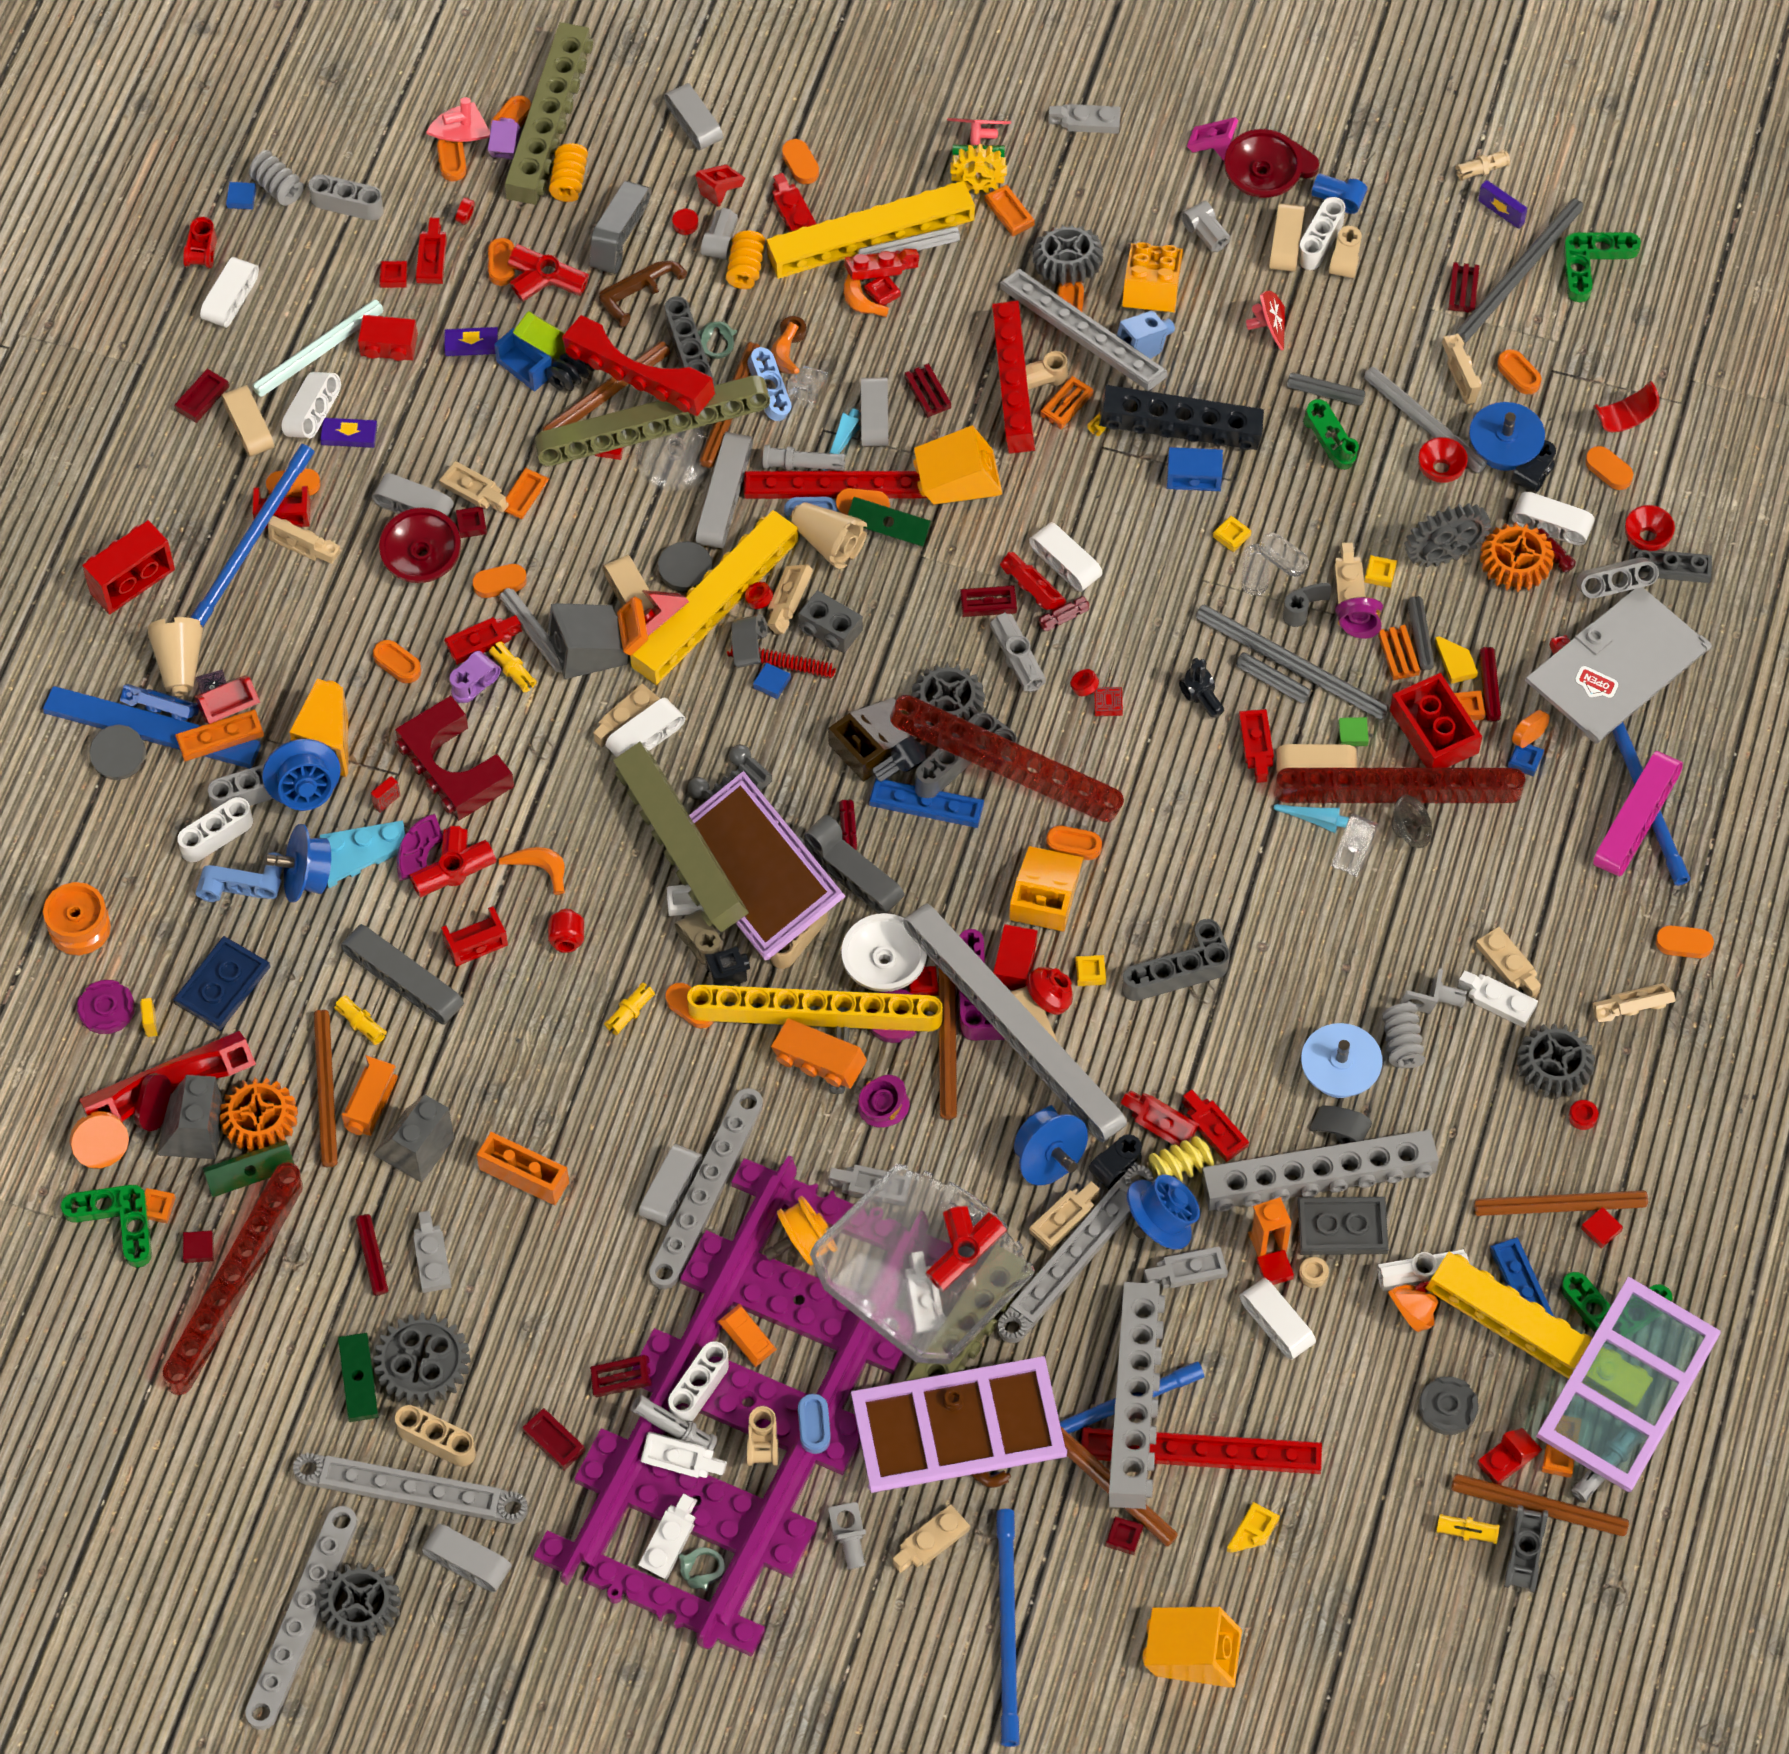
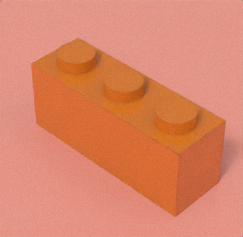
M789 1018L771 1045L777 1056V1061L786 1067L796 1066L811 1077H816V1075L823 1077L829 1084L835 1087L842 1085L851 1089L867 1062L860 1047Z
M493 1132L489 1133L477 1153L479 1170L556 1206L569 1184L567 1167Z

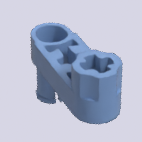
M275 852L269 853V854H272V855H275V856H277V855L283 856V855H281V854H279V853H275ZM212 865L204 866L196 889V895L207 902L219 901L222 892L275 899L281 884L280 874L282 867L266 865L263 874Z

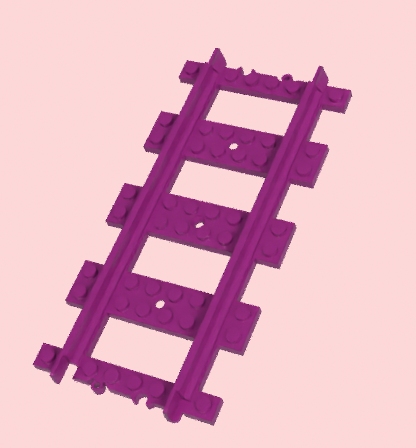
M790 1155L786 1157L777 1172L746 1158L743 1159L731 1182L732 1187L755 1196V1199L733 1241L707 1230L702 1236L680 1278V1282L685 1286L704 1293V1296L681 1339L658 1329H653L639 1355L649 1357V1363L647 1364L651 1373L649 1374V1379H651L652 1386L643 1387V1389L652 1392L649 1399L651 1402L669 1412L668 1399L670 1394L702 1348L707 1343L716 1341L722 1329L718 1321L729 1313L733 1306L736 1307L738 1304H741L748 1313L838 1351L816 1393L822 1396L828 1404L831 1438L829 1447L824 1452L813 1454L807 1452L801 1445L798 1404L808 1394L729 1361L727 1373L699 1413L749 1435V1416L752 1410L760 1406L769 1407L773 1410L777 1424L778 1448L787 1452L763 1499L710 1475H707L706 1478L701 1476L696 1478L640 1462L648 1432L664 1436L667 1434L666 1431L640 1416L628 1439L601 1428L574 1478L576 1484L599 1495L575 1541L573 1542L547 1530L533 1556L535 1561L560 1571V1581L565 1585H568L580 1561L589 1564L583 1582L600 1590L608 1588L607 1595L611 1603H619L623 1598V1594H626L629 1603L656 1614L658 1621H662L666 1614H674L677 1617L674 1621L675 1628L685 1627L697 1632L696 1640L700 1647L711 1649L716 1641L719 1640L721 1644L751 1657L765 1632V1626L740 1616L754 1585L764 1567L792 1578L817 1528V1522L792 1512L816 1464L844 1475L860 1443L855 1414L843 1410L851 1395V1391L854 1390L866 1364L894 1375L914 1335L912 1318L894 1310L906 1287L904 1279L905 1270L910 1269L908 1257L911 1253L923 1252L925 1267H932L951 1248V1245L926 1235L929 1223L923 1211L919 1212L910 1232H907V1228L902 1227L900 1223L890 1219L883 1221V1211L879 1207L871 1208L867 1216L862 1207L836 1197L833 1190L830 1191L827 1197L817 1196L818 1184L807 1185L795 1180L797 1168L793 1157ZM803 1196L816 1214L820 1212L828 1224V1228L887 1252L865 1298L778 1260L772 1259L769 1261L766 1255L761 1254L779 1220L777 1215L779 1209L788 1210L799 1203L798 1197ZM798 1295L803 1296L805 1299L801 1305H796L793 1302V1299ZM713 1356L708 1361L718 1363L722 1358ZM640 1365L634 1366L632 1370L640 1369ZM641 1376L628 1379V1381L641 1378ZM695 1380L692 1385L700 1387L706 1382L704 1380ZM750 1398L754 1403L752 1406L746 1407L742 1404L743 1400ZM680 1403L675 1408L679 1410L681 1406L688 1408L689 1405ZM760 1419L755 1425L758 1428H766L771 1422L767 1419ZM683 1494L690 1497H700V1505L694 1506L690 1514L696 1517L693 1522L695 1526L690 1534L735 1553L710 1602L604 1556L628 1507L661 1521L670 1505L676 1507Z

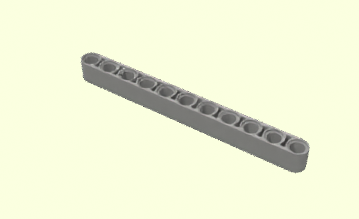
M924 904L903 919L904 928L914 941L1071 1112L1085 1123L1087 1129L1097 1140L1105 1142L1127 1125V1121L1118 1107L931 905Z

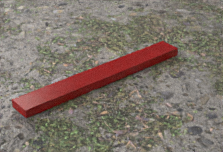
M745 471L744 499H791L795 497H830L836 499L842 490L849 488L880 491L886 494L888 499L928 498L926 496L923 497L919 491L918 482L921 480L916 471Z
M1083 1428L1082 1446L1097 1460L1111 1461L1114 1429ZM1156 1432V1444H1150V1453H1155V1464L1321 1474L1322 1442ZM1131 1445L1128 1448L1136 1450L1140 1447L1137 1445Z

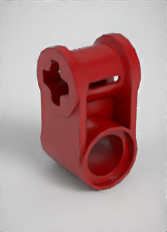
M198 217L191 222L187 243L184 247V266L195 264L205 265L209 269L213 267L217 237L214 224L207 217Z

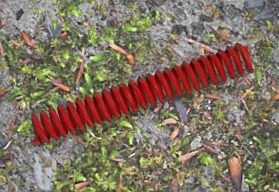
M731 647L730 654L729 651H727V656H732V658H734L733 649ZM763 648L761 651L760 659L762 664H774L775 667L791 668V670L795 669L796 671L808 672V674L812 673L817 676L821 675V677L825 676L826 678L829 676L830 679L836 671V668H833L831 674L832 662L829 665L828 672V662L825 663L823 671L824 661H821L818 672L819 660H817L814 670L815 659H813L810 669L811 658L808 659L806 667L807 657L804 658L801 668L802 656L797 667L798 655L793 666L794 654L791 656L790 664V654H787L784 665L786 653H783L780 664L781 651L776 662L778 652H774L772 661L773 650L770 651L768 659L769 649L766 650L763 660L765 649Z

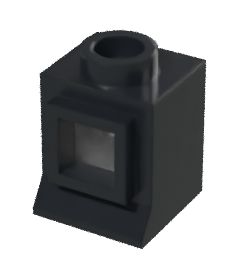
M738 947L714 954H705L707 972L712 974L713 985L734 986L747 981V970L750 969L749 960L746 953L740 954Z

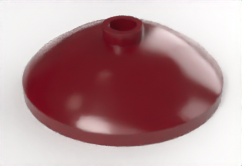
M1254 129L1240 134L1230 143L1224 158V168L1230 182L1241 192L1259 198L1276 197L1289 191L1299 180L1303 165L1302 156L1297 145L1286 135L1270 129Z
M413 508L401 512L388 522L380 537L379 551L385 567L395 577L411 583H426L444 576L453 568L460 555L461 538L455 523L444 513L431 508ZM422 551L427 552L424 556L418 555Z

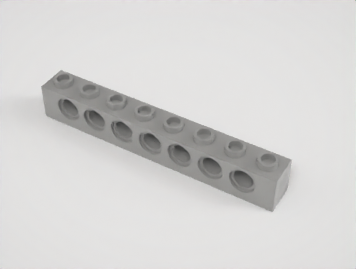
M1430 1129L1203 1167L1201 1180L1208 1211L1217 1210L1224 1212L1235 1206L1245 1205L1253 1207L1281 1197L1282 1201H1286L1290 1197L1301 1195L1303 1197H1312L1319 1192L1325 1191L1342 1192L1349 1187L1355 1186L1367 1188L1385 1181L1397 1183L1404 1178L1415 1176L1417 1178H1426L1436 1173L1439 1160ZM1400 1156H1408V1157H1410L1412 1160H1411V1161H1403V1160H1401L1399 1157H1400ZM1378 1160L1384 1165L1375 1166L1371 1161ZM1350 1165L1353 1166L1355 1170L1347 1171L1343 1168V1166ZM1323 1170L1327 1174L1320 1176L1315 1174L1314 1171ZM1295 1175L1299 1179L1289 1180L1285 1176ZM1264 1179L1269 1181L1270 1184L1261 1185L1257 1181ZM1231 1184H1237L1241 1187V1189L1233 1190L1228 1186Z
M1124 1282L1109 1507L1146 1509V1498H1152L1153 1480L1148 1479V1471H1154L1155 1453H1150V1444H1156L1157 1426H1151L1152 1417H1158V1400L1153 1399V1392L1159 1391L1160 1373H1155V1365H1161L1162 1347H1157V1339H1163V1321H1158L1159 1313L1165 1312V1295H1160V1284ZM1145 1314L1148 1317L1140 1318L1138 1315ZM1138 1340L1147 1341V1342L1144 1343V1344H1138V1343H1136V1341H1138ZM1143 1366L1145 1369L1136 1370L1134 1367ZM1135 1392H1140V1393H1143L1144 1395H1142V1396H1133L1132 1394L1135 1393ZM1140 1419L1142 1421L1139 1423H1133L1130 1420ZM1131 1445H1137V1446H1139L1140 1448H1139V1449H1136V1450H1132V1449H1129L1128 1447L1131 1446ZM1129 1472L1138 1473L1137 1476L1133 1477L1128 1476L1126 1474Z

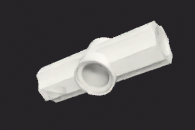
M1464 1249L1451 1252L1453 1254H1459L1468 1260L1467 1253L1464 1252ZM1421 1252L1412 1259L1378 1264L1377 1271L1380 1287L1383 1291H1387L1398 1286H1416L1421 1282L1430 1281L1448 1252L1435 1255ZM1417 1268H1427L1429 1273H1421Z

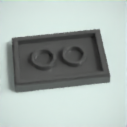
M1300 1197L1297 1199L1300 1255L1388 1254L1385 1197Z

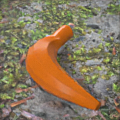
M848 273L844 283V296L847 304L856 312L876 314L887 318L889 307L868 300L861 290V280H852Z
M789 322L786 330L777 339L771 350L779 372L784 374L799 373V368L790 359L791 343L799 326L792 322Z
M532 847L499 858V865H534L543 868L550 875L554 894L561 895L565 893L563 883L565 864L563 858L552 849Z

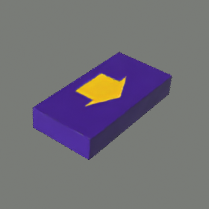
M1486 180L1481 184L1478 201L1520 229L1525 224L1527 207L1491 182Z
M498 327L445 329V356L496 354L494 345L498 341Z
M325 418L322 425L321 445L375 448L377 420Z

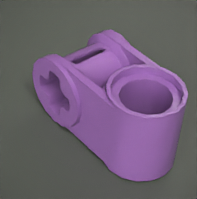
M481 651L471 654L463 664L450 674V684L453 686L451 690L453 699L459 703L472 701L480 692L497 680L501 673L500 666Z

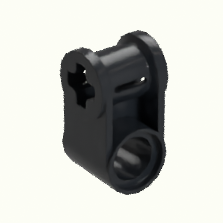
M1545 440L1542 450L1534 459L1516 467L1511 481L1536 494L1553 470L1554 457L1556 455L1555 445Z
M1127 1134L1121 1136L1107 1150L1093 1159L1088 1170L1110 1190L1129 1168L1140 1165L1142 1160L1141 1141L1134 1135Z

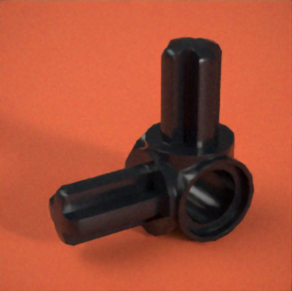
M1194 658L1185 677L1179 679V687L1188 701L1200 702L1210 717L1218 718L1224 712V707L1213 693L1215 689L1214 680L1206 669V661Z
M911 735L891 748V756L874 767L873 772L880 782L885 781L899 770L909 772L927 759L925 755L927 747L925 744L922 745L916 741Z

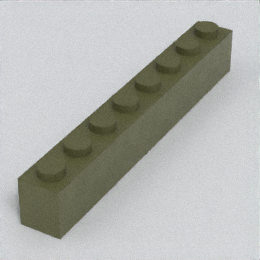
M640 741L615 758L613 761L619 769L615 772L616 776L624 786L628 784L630 790L627 791V794L636 806L640 804L642 810L639 811L641 817L648 826L650 824L653 825L654 830L651 831L653 837L660 846L664 844L667 848L663 852L672 866L676 864L679 868L676 874L684 886L687 884L690 886L691 891L688 894L696 906L701 904L704 911L700 914L708 926L711 927L714 924L720 932H723L749 914L651 752Z

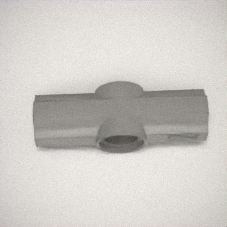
M1003 613L997 615L990 622V627L1005 654L1006 664L1013 669L1024 691L1033 692L1038 690L1046 683V678L1030 650L1029 640L1022 635L1012 614ZM1015 651H1020V652H1022V653L1016 654V653H1013V652H1015Z

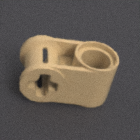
M1345 226L1340 229L1335 251L1333 250L1329 274L1355 279L1362 234L1358 228Z
M760 1406L753 1409L750 1413L749 1439H747L748 1466H753L754 1463H772L773 1466H778L776 1417L773 1410L769 1407ZM760 1419H767L771 1422L766 1428H758L755 1425Z

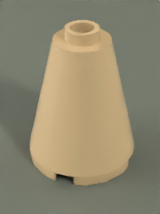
M807 502L797 505L792 510L791 523L798 527V532L832 566L838 569L845 568L847 564L844 562L848 558L854 560L863 547L867 537V532L863 531V527H867V523L861 519Z
M174 617L173 623H165V619H160L148 625V636L165 690L170 692L172 696H186L194 687L203 634L202 625L197 619Z

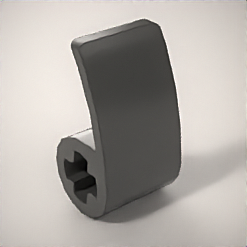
M1319 583L1300 588L1287 595L1283 610V620L1285 623L1292 627L1302 626L1307 620L1309 602L1329 600L1332 586L1329 583Z
M761 614L736 619L732 623L734 663L738 668L761 662L758 639L766 638L768 634L767 622Z
M1323 1105L1312 1122L1310 1130L1333 1133L1336 1135L1339 1143L1346 1144L1364 1141L1372 1122L1366 1115L1360 1112Z

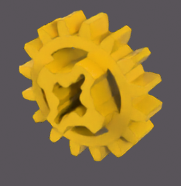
M979 144L978 148L974 149L971 145H968V151L959 149V156L953 155V162L950 163L951 180L956 181V183L964 181L968 191L974 189L975 194H978L980 190L989 193L990 187L996 190L998 189V183H1004V176H1007L1006 159L1001 157L1000 151L993 153L992 146L983 149L982 144Z

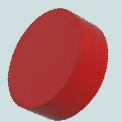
M466 197L463 198L456 213V222L463 225L469 222L475 208L474 200Z
M686 208L676 211L672 217L673 229L681 235L694 233L699 226L698 215L695 211Z
M756 582L748 587L744 597L752 609H762L772 601L773 592L767 583Z
M1083 669L1072 677L1070 686L1076 695L1088 696L1098 688L1099 678L1093 670Z
M1578 1100L1570 1107L1568 1117L1570 1123L1575 1128L1588 1130L1595 1126L1599 1112L1596 1105L1591 1101Z

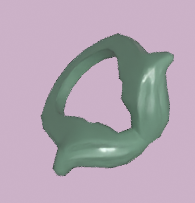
M721 321L709 322L698 331L705 355L710 358H724L733 351V335L737 333V330L732 329L727 323ZM716 327L719 328L720 333L728 344L727 349L722 353H712L707 349V343Z
M701 1547L686 1556L683 1554L679 1555L681 1575L691 1588H702L707 1591L708 1585L723 1577L725 1564L722 1556L717 1551ZM708 1554L718 1561L719 1569L715 1573L702 1576L696 1575L695 1577L689 1576V1572L698 1556Z

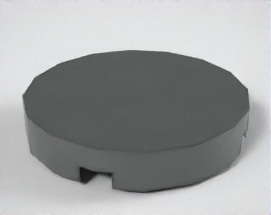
M689 541L677 542L668 546L661 553L658 561L659 575L663 583L670 589L688 592L689 589L695 588L702 581L707 571L712 569L711 556L699 544Z
M124 725L106 727L96 735L90 747V759L97 772L113 780L127 779L137 773L141 768L140 765L143 763V759L145 760L146 757L145 743L141 736L129 726Z
M1439 1377L1423 1388L1419 1398V1414L1423 1422L1431 1430L1443 1435H1456L1466 1431L1474 1423L1479 1410L1476 1393L1473 1392L1468 1383L1456 1377Z

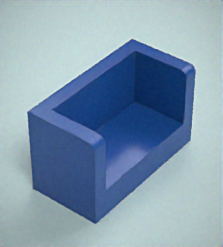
M512 328L494 345L496 361L535 392L548 380L545 370L547 367L552 366L551 357L520 339L513 333L514 328Z
M1169 447L1167 489L1221 491L1223 450Z

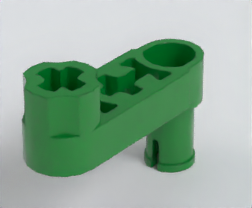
M1322 399L1312 400L1305 410L1304 425L1312 429L1329 459L1333 461L1337 468L1342 470L1351 468L1357 458L1358 442L1347 436L1326 401ZM1327 430L1331 433H1337L1335 441L1332 437L1326 438ZM1337 443V445L1339 446L1335 450H1333L1332 448H1334L1335 444Z

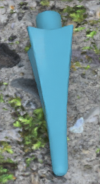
M852 408L849 415L842 413L830 453L840 454L850 439L861 428L858 424L861 415L859 410Z
M1274 805L1276 811L1306 820L1333 833H1336L1337 826L1348 828L1350 823V817L1340 815V808Z

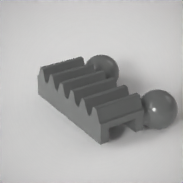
M739 744L732 747L729 752V759L732 764L739 766L737 771L732 770L728 778L723 777L720 784L716 783L712 791H710L709 783L701 777L690 780L687 790L692 798L702 799L705 803L743 771L759 791L772 782V775L754 758H751V752L747 746Z

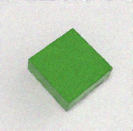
M1367 717L1339 718L1340 745L1368 746Z

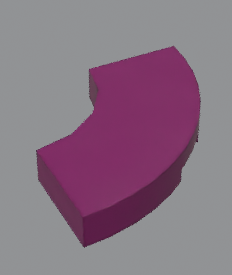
M435 814L419 820L411 827L401 841L397 853V873L400 881L410 879V874L427 867L426 861L430 849L443 841V834Z

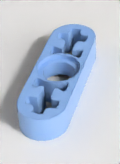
M763 347L756 348L748 358L749 370L752 376H761L775 383V389L767 388L770 404L764 410L770 419L782 421L791 410L788 393L772 352Z

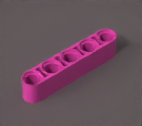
M1659 751L1653 753L1599 846L1594 857V866L1619 877L1623 875L1678 780L1683 768L1682 761Z

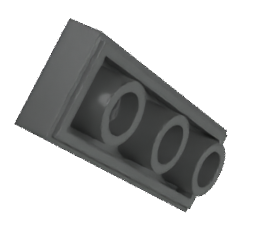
M1630 548L1629 560L1640 557L1649 559L1658 567V579L1710 583L1712 555L1660 550L1647 551L1639 548ZM1644 565L1639 569V577H1646L1649 574V565Z

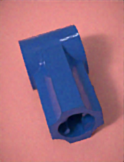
M1319 173L1314 181L1311 195L1324 200L1329 197L1339 198L1345 203V212L1355 214L1358 212L1368 189L1358 179H1348L1345 182Z

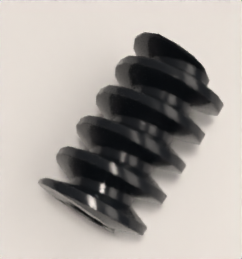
M564 353L560 356L559 360L553 362L552 366L546 368L545 374L548 381L557 390L563 391L565 388L568 391H573V383L580 385L582 382L581 377L587 378L589 376L588 370L593 372L595 369L579 359H572L567 353Z

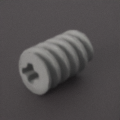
M269 150L260 152L250 165V177L263 187L265 191L270 193L274 199H277L281 205H290L301 196L305 185L299 182V176L293 174L291 169L286 168L283 162H279L276 156H272Z
M1412 1003L1391 1006L1382 1015L1383 1022L1385 1023V1040L1388 1043V1060L1391 1065L1398 1068H1415L1425 1062V1057L1421 1055L1424 1052V1047L1419 1045L1423 1040L1422 1036L1418 1035L1421 1027L1416 1024L1419 1022V1016L1415 1014L1418 1008Z

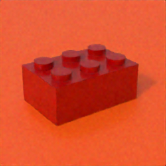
M149 520L135 526L127 535L113 541L108 548L97 555L91 556L82 565L91 596L109 615L175 570L168 540Z
M1441 673L1392 694L1390 712L1430 775L1479 754L1482 735Z

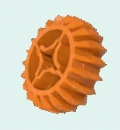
M1517 522L1513 524V527L1506 523L1502 526V529L1495 527L1493 533H1489L1481 546L1480 561L1483 572H1488V580L1496 579V587L1500 584H1505L1506 591L1511 586L1515 587L1517 592L1523 586L1528 591L1532 588V584L1538 587L1542 580H1546L1553 567L1554 551L1551 550V542L1546 541V533L1538 535V527L1530 530L1528 523L1523 527H1519ZM1520 552V555L1517 557V560L1514 562V558L1517 556V553Z
M254 1077L253 1084L250 1085L243 1080V1088L239 1089L233 1086V1095L225 1094L224 1100L226 1104H221L220 1110L222 1114L219 1116L220 1124H222L223 1134L228 1135V1141L231 1144L236 1142L237 1148L240 1150L247 1146L248 1152H252L255 1148L261 1149L276 1142L285 1141V1136H292V1127L297 1126L296 1116L298 1115V1109L295 1106V1098L289 1096V1090L286 1087L281 1088L278 1081L270 1085V1080L267 1077L262 1083H259L258 1079ZM262 1100H269L274 1103H265ZM258 1108H260L262 1114L261 1116H259V1123L256 1118V1115H258ZM245 1127H251V1128H253L255 1131H249V1130H246V1129H244V1128H245Z

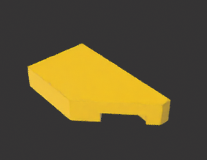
M1440 636L1435 637V645L1451 684L1477 678L1478 672L1468 649Z
M1253 1502L1228 1544L1226 1551L1233 1553L1266 1544L1280 1516Z

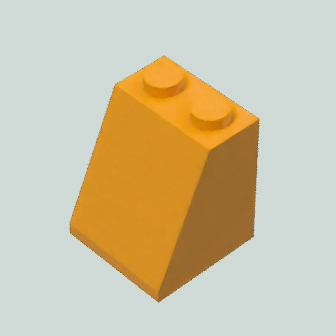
M973 425L914 448L916 459H913V464L921 480L918 482V488L923 497L926 496L933 505L994 497L1003 494L993 449Z
M317 678L289 732L291 741L312 739L326 744L338 757L340 776L347 777L348 711L343 687L334 681H324Z
M1221 1607L1152 1608L1151 1618L1147 1621L1148 1641L1147 1647L1143 1650V1663L1155 1677L1235 1687L1242 1629Z

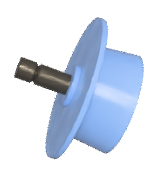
M1335 1023L1321 1027L1309 1036L1302 1049L1301 1064L1305 1076L1313 1086L1328 1096L1346 1098L1366 1091L1376 1082L1382 1068V1054L1375 1039L1365 1030L1351 1024Z

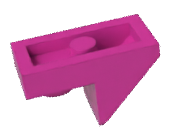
M1233 117L1195 126L1187 147L1192 153L1213 148L1221 159L1224 160L1226 150L1233 141L1238 119Z

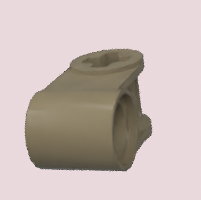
M697 910L676 922L675 928L681 940L690 948L698 961L706 965L705 954L721 952L720 937L712 926L709 927L700 914L702 910Z

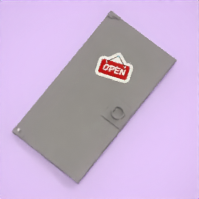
M1640 587L1632 590L1600 618L1592 622L1575 636L1573 640L1526 677L1525 681L1586 733V736L1592 742L1597 744L1704 653L1709 651L1712 645L1646 589Z

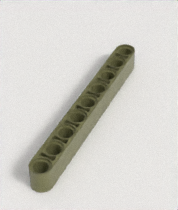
M755 375L715 385V395L698 416L689 412H682L676 406L666 401L658 400L542 431L535 437L538 459L545 466H554L764 410L770 404L766 381L761 376Z

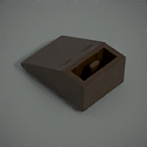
M894 698L850 712L828 728L829 746L863 782L874 775V767L891 756V748L911 735L918 742L928 737L924 729Z

